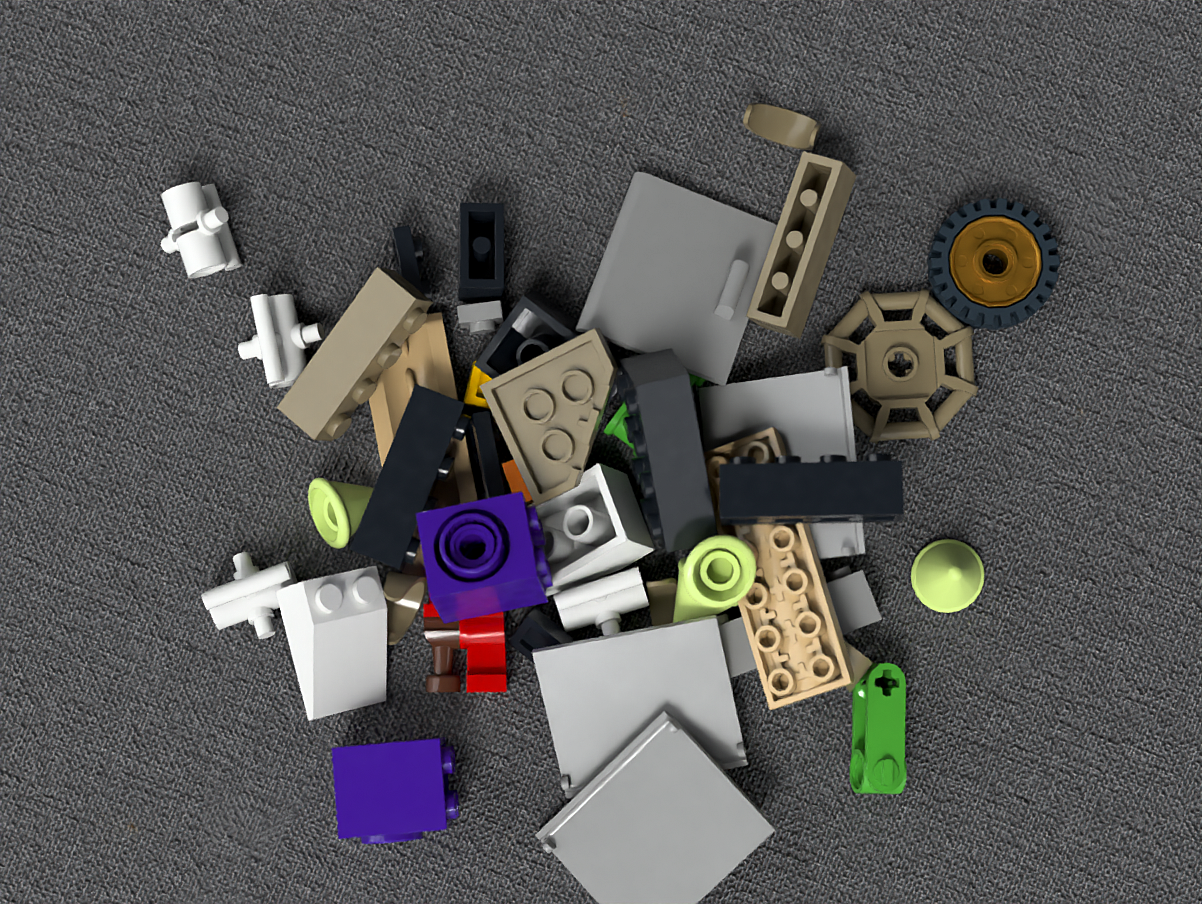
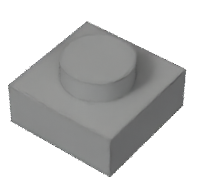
M500 300L457 306L459 325L461 329L469 328L470 334L496 331L495 324L504 323Z

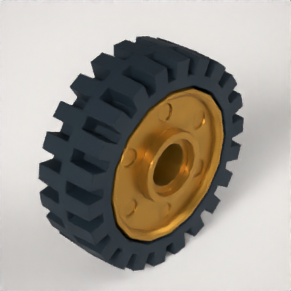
M987 198L975 203L971 202L955 211L945 220L935 234L927 259L928 280L932 284V292L935 298H938L942 303L941 305L962 323L966 322L973 328H988V330L1015 326L1034 315L1053 292L1059 275L1057 271L1060 265V255H1057L1056 252L1058 245L1056 239L1051 237L1049 233L1051 229L1047 223H1042L1038 219L1040 215L1035 211L1031 210L1029 212L1024 209L1025 205L1019 202L1010 203L1007 202V199L997 198L996 200H989ZM989 254L998 256L1003 263L1002 273H988L983 266V257Z

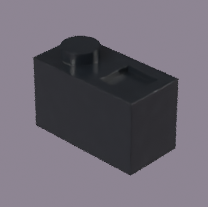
M460 203L458 212V302L501 301L504 291V203Z

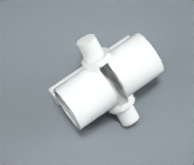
M190 182L170 188L161 194L172 227L169 230L168 236L161 240V247L166 253L170 254L180 251L188 278H199L216 273L224 268L226 271L242 266L227 222L229 216L221 205L215 184L201 186L200 182Z
M260 294L252 296L250 300L257 334L253 335L252 340L239 343L238 351L240 357L243 360L257 357L259 360L263 359L269 388L292 386L307 366L304 349L309 348L311 342L324 339L323 326L321 323L306 326L303 322H298L292 294L273 296Z
M248 552L239 553L233 557L237 571L233 574L235 580L201 593L203 603L206 609L210 611L218 630L248 620L249 624L255 626L259 639L271 637L275 634L271 621L274 617L273 610L280 608L276 591L298 583L289 561L259 571L257 566H253Z
M637 566L608 576L605 575L553 594L565 632H571L595 624L597 629H602L604 636L621 633L618 624L621 622L620 615L649 606Z

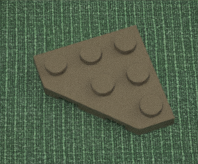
M594 328L480 385L535 506L578 487L618 370V366L600 328Z

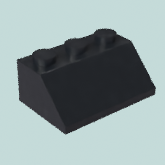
M535 289L522 296L474 366L494 379L585 332L576 331L578 321ZM607 343L618 366L616 376L622 375L620 360L626 357ZM614 379L603 415L619 396L616 379Z

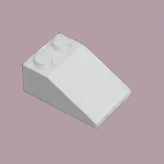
M598 463L583 472L578 487L536 506L546 545L538 546V548H544L553 580V586L546 588L547 596L619 571L655 550L627 474Z
M377 566L306 580L276 591L308 720L386 701L387 605Z

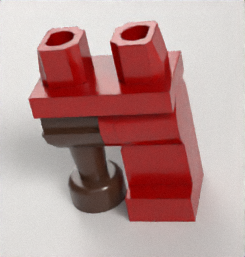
M429 595V604H423L424 634L432 646L434 674L426 676V692H461V678L458 674H452L454 649H467V692H507L505 611L443 623Z

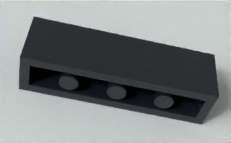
M415 384L350 550L402 571L406 562L414 564L421 548L420 539L416 538L419 531L416 513L437 508L439 499L433 497L435 488L439 480L447 481L455 461V457L449 456L454 440L462 441L471 421V416L465 414L467 406L464 402Z
M882 453L866 455L865 461H847V456L836 454L820 456V462H801V457L790 455L775 457L774 463H756V458L754 457L730 458L729 464H719L721 525L903 522L902 460H892V455Z

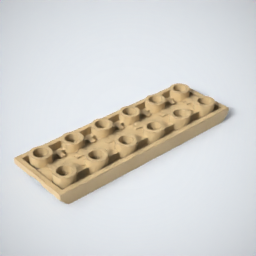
M442 312L427 315V319L417 332L410 334L400 347L402 353L396 363L390 368L384 369L375 382L377 387L369 398L382 467L415 384L459 401ZM466 435L462 441L454 440L449 456L455 457L452 470L446 482L438 481L433 497L439 499L436 509L478 501ZM420 548L414 564L406 562L402 573L421 576L427 579L422 548Z
M771 427L703 453L718 535H730L741 539L751 548L755 556L757 568L754 583L748 593L738 601V605L769 709L775 710L854 683L853 668L809 525H721L719 464H729V459L733 457L756 458V463H774L775 457L787 456L779 432L775 427Z

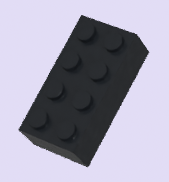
M672 348L621 359L622 375L615 376L620 400L621 402L625 401L629 414L628 417L623 418L628 442L633 443L637 456L631 458L636 483L641 484L645 497L639 499L645 524L649 525L652 539H660L667 553L695 547L707 538L718 535L689 373Z

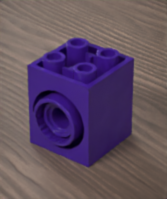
M523 492L416 513L429 595L443 623L548 602L546 588L553 586L549 561L545 557L544 548H538V546L546 545L541 519L538 518L536 506L527 505Z
M445 737L343 745L331 748L338 839L361 837L362 844L418 840L423 838V832L447 830L452 825V819H457V816H459L458 791L449 790L448 774L456 772L454 745L446 746Z

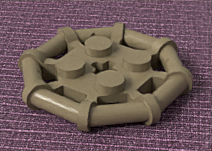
M921 288L920 291L870 294L869 291H865L859 294L860 299L832 331L822 337L821 344L824 346L825 368L829 366L835 368L843 367L842 353L855 355L856 381L850 382L851 396L861 390L870 401L875 402L880 407L874 419L851 398L853 423L869 437V442L878 444L879 441L929 438L933 441L940 438L939 433L971 397H976L979 388L975 386L972 336L975 333L971 326L966 327L929 294L930 290ZM912 309L910 320L885 322L881 312L883 310ZM924 313L949 335L941 340L931 336L925 330V327L920 324ZM868 317L875 328L863 342L858 345L847 340ZM954 346L957 377L945 375L944 350ZM897 353L903 354L904 361H911L912 369L906 370L904 377H897L896 372L888 368V363L894 361L895 354ZM940 386L953 391L932 414L925 404ZM915 409L919 421L887 423L890 410Z

